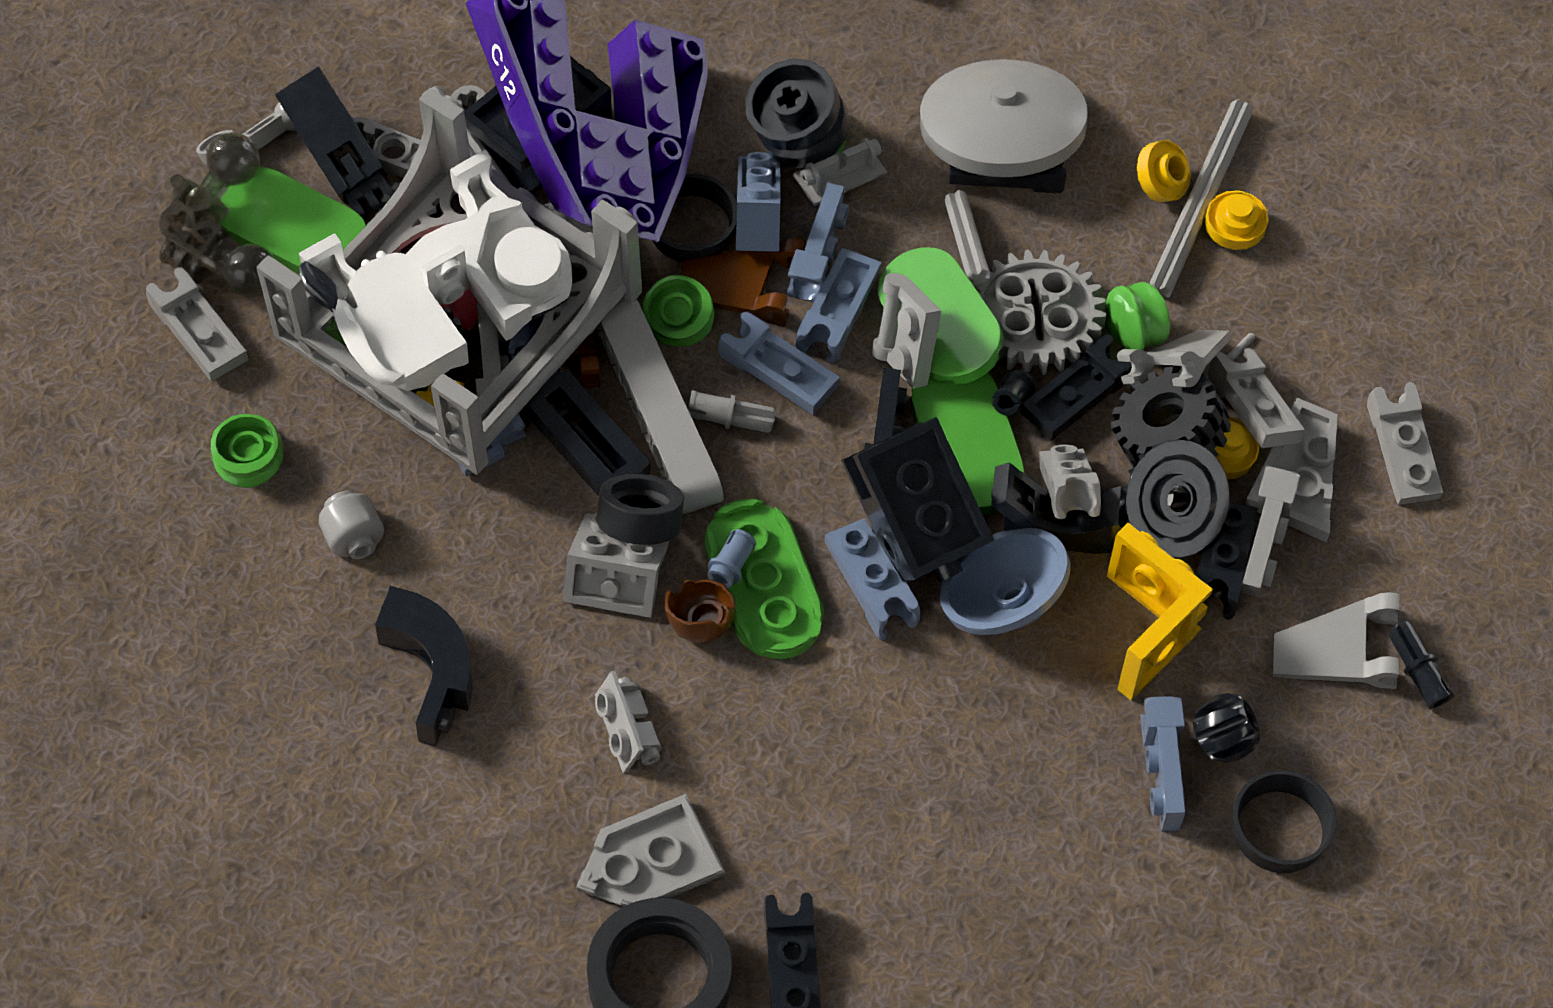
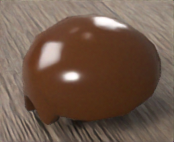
M686 579L676 593L673 594L671 591H667L665 594V613L668 622L679 637L690 642L708 643L717 639L731 627L736 618L737 612L734 596L724 584L714 580L691 581Z

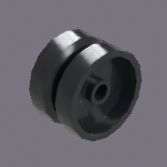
M792 58L774 63L762 71L754 80L745 101L747 119L757 133L764 148L772 156V159L786 167L805 168L806 164L810 162L815 164L833 156L846 140L850 126L848 109L826 70L811 60Z

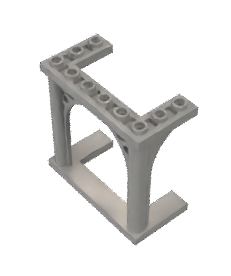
M429 88L419 98L424 129L419 148L408 172L390 200L343 250L345 261L354 270L357 271L362 267L361 263L364 259L369 261L376 259L377 252L384 251L386 254L398 253L402 248L419 237L444 225L468 218L466 213L458 214L450 206L452 197L457 193L452 187L450 169L471 158L464 109L453 97L448 95L442 96ZM492 168L491 182L508 198L522 202L523 210L535 226L560 239L569 253L571 266L576 267L587 276L579 282L572 283L569 301L566 305L561 304L554 310L545 313L543 321L532 339L479 397L444 373L431 385L434 406L410 390L406 391L395 386L379 383L364 371L346 346L324 332L335 319L333 312L319 304L305 291L302 277L269 255L256 267L274 337L476 475L488 464L486 448L622 298L632 304L642 293L638 222L629 211L622 207L615 208L602 199L591 211L593 233H584L573 226L563 213L557 210L550 211L538 203L536 198L526 189H517L504 181L503 177L494 168ZM440 203L443 215L439 218L429 217L431 214L437 213L435 206Z

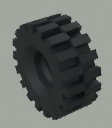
M1173 366L1164 368V375L1158 376L1156 371L1146 374L1149 379L1147 382L1142 384L1137 380L1131 385L1134 390L1131 395L1126 392L1121 395L1119 400L1123 407H1114L1112 415L1115 421H1111V428L1115 434L1114 437L1133 468L1139 462L1138 456L1150 451L1152 445L1167 442V440H1185L1197 443L1209 450L1215 457L1218 456L1215 447L1224 448L1227 442L1224 433L1230 432L1231 428L1228 420L1230 416L1213 383L1209 378H1206L1204 373L1201 374L1199 381L1194 386L1177 387L1173 386L1172 379L1181 375L1182 367L1179 373L1176 372ZM1181 414L1174 422L1158 427L1166 418Z

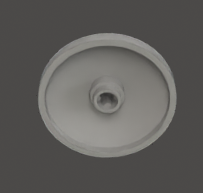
M1019 60L980 61L961 66L946 73L929 87L921 102L920 129L929 149L940 159L958 169L991 177L1025 176L1050 169L1062 163L1076 152L1086 135L1087 104L1083 94L1071 80L1048 67Z

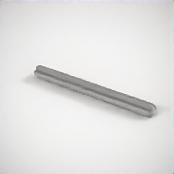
M1239 99L1231 102L1150 280V285L1159 291L1163 299L1170 297L1205 220L1209 203L1215 198L1251 118L1253 108L1248 102H1242Z

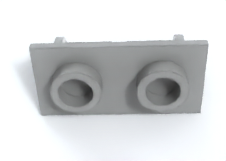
M867 138L860 140V144L839 154H835L815 164L811 162L806 164L805 169L794 173L793 176L813 206L821 204L828 182L844 186L845 193L887 174V171L877 158V155H880L882 152L876 139L869 141Z
M611 671L595 694V707L598 715L603 717L608 730L611 753L617 757L622 773H627L636 760L641 759L644 765L656 763L660 759L659 752L662 747L658 741L652 721H635V719L645 718L648 715L639 684L633 682L632 678L628 676L618 679L616 672Z

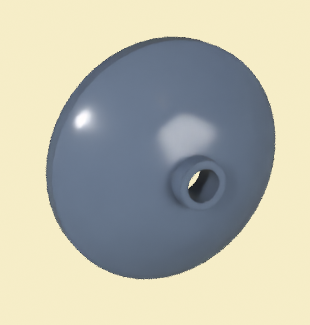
M1036 528L1002 531L992 535L994 538L993 542L958 558L964 571L943 580L940 590L941 606L950 622L960 630L968 633L997 635L1023 628L1044 615L1058 600L1070 576L1069 555L1064 545L1056 536Z

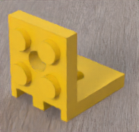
M1127 523L1116 534L1107 577L1158 617L1127 649L1117 690L1132 701L1201 631L1202 628L1197 623L1206 615L1208 606L1203 602L1212 594L1213 589L1195 576L1187 563L1180 559H1174L1161 549L1157 541L1150 534L1138 531L1130 523Z

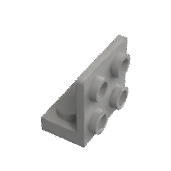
M597 513L585 514L567 555L563 602L651 618L655 607L659 569L670 541L652 545L625 543L608 536L599 528L596 521Z

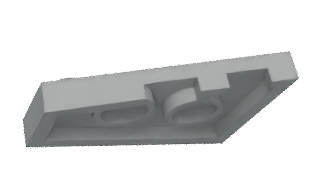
M1297 397L1291 411L1305 429L1301 442L1272 447L1248 495L1245 505L1258 508L1257 513L1262 514L1263 508L1256 505L1266 466L1297 473L1300 475L1291 513L1290 515L1282 513L1281 517L1289 519L1288 526L1327 542L1330 534L1331 520L1329 519L1333 493L1332 476L1338 414Z

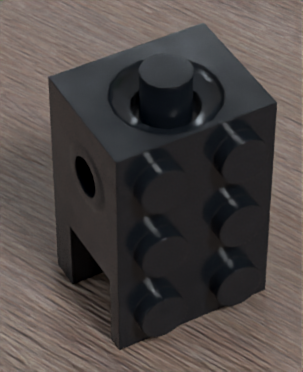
M570 56L575 110L612 120L611 87ZM495 86L464 111L466 128L478 137L511 185L517 189L524 188L533 195L542 187V184L510 123L497 86Z
M937 417L924 423H918L841 460L880 545L902 581L917 579L933 570L939 582L953 577L964 571L958 558L994 541Z

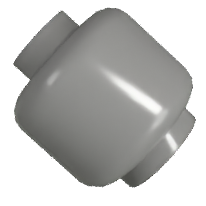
M352 490L338 492L327 499L324 503V508L319 514V526L329 548L335 555L341 557L350 556L352 559L365 558L374 552L376 545L383 537L384 526L369 496L361 493H356Z

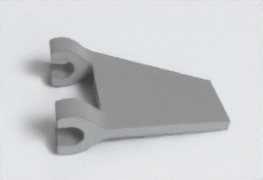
M1196 330L1147 353L1140 349H1123L1117 354L1118 361L1131 362L1132 368L1128 375L1121 377L1122 383L1133 384L1137 380L1144 383L1148 378L1146 374L1151 372L1154 365L1182 366L1183 370L1179 377L1172 379L1173 386L1192 387L1199 381L1206 365L1231 340L1230 331Z
M1380 593L1275 633L1273 677L1364 682L1374 687L1397 689L1399 658L1379 657L1366 661V620L1369 619L1380 624L1396 625L1399 613V594Z

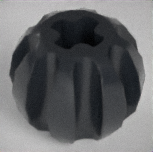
M1224 693L1212 696L1201 703L1193 715V729L1197 741L1207 756L1214 761L1228 763L1243 759L1253 752L1259 743L1260 727L1257 718L1248 702L1239 695Z

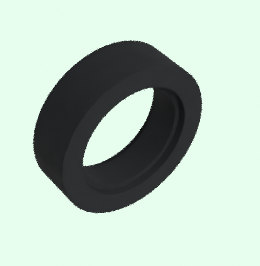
M671 898L639 900L614 912L605 920L594 935L587 956L588 992L593 1008H635L625 1001L617 991L612 979V971L616 959L625 947L641 937L652 934H668L679 937L690 943L704 960L707 969L705 984L698 996L683 1008L726 1007L730 997L732 981L730 947L718 924L696 906Z

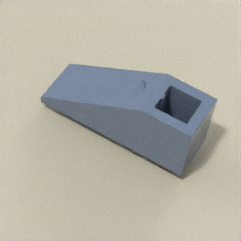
M764 152L749 153L747 157H738L736 250L779 251L780 163Z

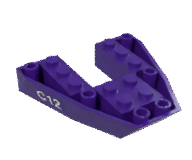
M468 0L465 3L510 123L553 208L575 220L592 226L591 211L603 199L615 208L622 207L634 216L638 222L639 238L659 242L686 176L708 76L704 39L639 20H634L608 43L615 113L614 121L575 110L565 0Z

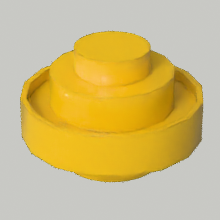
M1170 140L1152 142L1142 149L1138 157L1137 172L1143 191L1149 198L1158 203H1166L1179 200L1184 196L1189 187L1191 175L1189 162L1184 151Z
M1226 191L1217 195L1209 203L1205 217V227L1211 239L1220 246L1232 250H1242L1253 247L1264 237L1269 218L1266 207L1261 200L1252 194L1242 191Z
M1230 417L1228 418L1231 424L1230 432L1224 433L1227 442L1224 448L1216 446L1215 450L1218 454L1216 458L1224 469L1227 479H1237L1247 474L1258 458L1259 444L1243 421Z

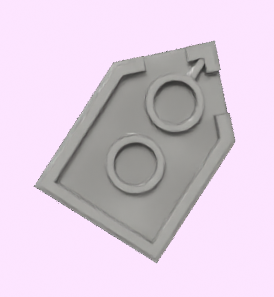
M684 794L600 829L593 846L594 849L585 870H583L576 890L626 906L648 898H672L724 876L725 870L687 794Z

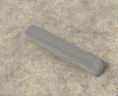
M957 190L954 194L948 193L944 201L965 274L973 286L977 287L980 283L986 284L991 276L967 195L962 190Z

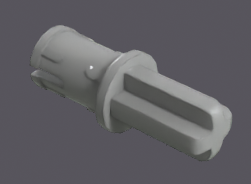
M694 390L691 391L688 411L693 419L724 424V429L728 430L730 425L762 432H771L775 420V409L773 407L735 400L736 395L725 398L699 393Z

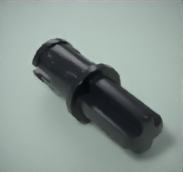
M1406 620L1393 626L1389 630V637L1406 666L1403 672L1406 676H1411L1421 692L1428 709L1431 710L1433 707H1439L1452 700L1455 695L1436 665L1438 658L1435 654H1429L1413 624Z

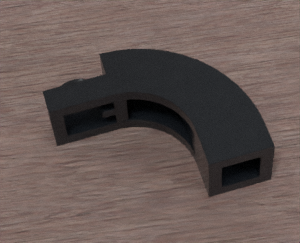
M1010 462L995 467L991 491V506L1005 516L1004 531L1023 528L1041 529L1056 536L1067 551L1102 554L1113 551L1116 534L1128 522L1127 512L1121 507L1126 503V493L1122 486L1100 492L1101 511L1099 516H1089L1084 510H1071L1067 512L1066 518L1058 519L1054 516L1048 489L1034 482Z
M390 586L375 623L378 644L411 653L420 658L431 670V682L415 724L418 742L436 746L441 732L449 733L455 716V708L465 711L469 710L473 691L469 649L461 629L441 606L418 593Z

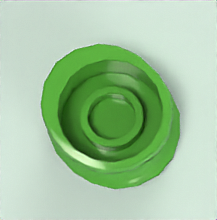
M684 275L665 277L657 281L647 291L643 300L642 311L654 337L662 343L673 346H690L701 341L711 331L715 316L712 298L708 290L693 278Z
M1138 282L1128 287L1124 285L1117 286L1109 292L1105 305V323L1110 335L1123 349L1144 350L1147 347L1159 346L1167 340L1170 331L1169 311L1165 300L1154 286L1146 282Z
M243 413L232 416L223 421L213 432L211 454L215 469L224 481L234 486L252 488L267 482L278 472L283 460L284 445L281 436L272 421L260 415Z

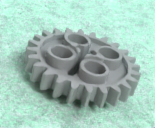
M1025 250L1024 260H1018L1015 255L1009 253L1007 265L1002 264L996 259L993 260L989 281L986 284L980 283L977 287L974 286L995 316L1004 337L1003 347L1001 345L997 361L1003 357L1007 358V370H1011L1017 363L1023 364V370L1028 373L1032 365H1038L1041 373L1045 375L1048 370V364H1054L1060 372L1064 371L1065 359L1070 360L1072 363L1076 362L1080 358L1081 352L1086 353V349L1093 342L1101 338L1102 328L1105 327L1106 299L1100 297V284L1091 285V272L1079 275L1080 263L1078 261L1067 267L1064 265L1063 254H1060L1055 261H1050L1047 250H1043L1039 259H1033L1029 250ZM1029 283H1034L1036 286L1037 312L1039 318H1041L1040 332L1043 341L1036 339L1034 307L1031 304V288Z

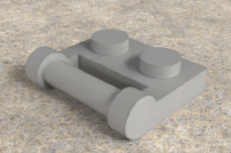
M898 273L887 274L883 285V292L886 294L881 327L879 337L873 342L872 355L878 360L887 361L893 369L901 370L900 376L912 388L927 386L941 309L907 276Z

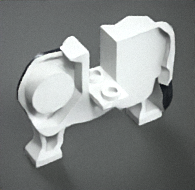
M486 149L450 169L452 187L458 193L460 205L466 211L468 218L444 225L424 235L406 254L397 252L386 254L384 251L377 252L376 259L371 261L364 259L361 263L362 267L356 271L345 261L342 243L335 233L299 253L301 262L299 276L303 278L305 291L319 304L333 312L336 324L349 352L364 371L379 383L409 391L429 386L442 373L445 374L452 368L469 363L467 342L440 306L441 304L455 302L467 289H470L506 341L513 338L530 320L554 310L569 299L572 288V266L567 249L560 239L534 225L523 210L522 202L508 198L491 182L492 160Z

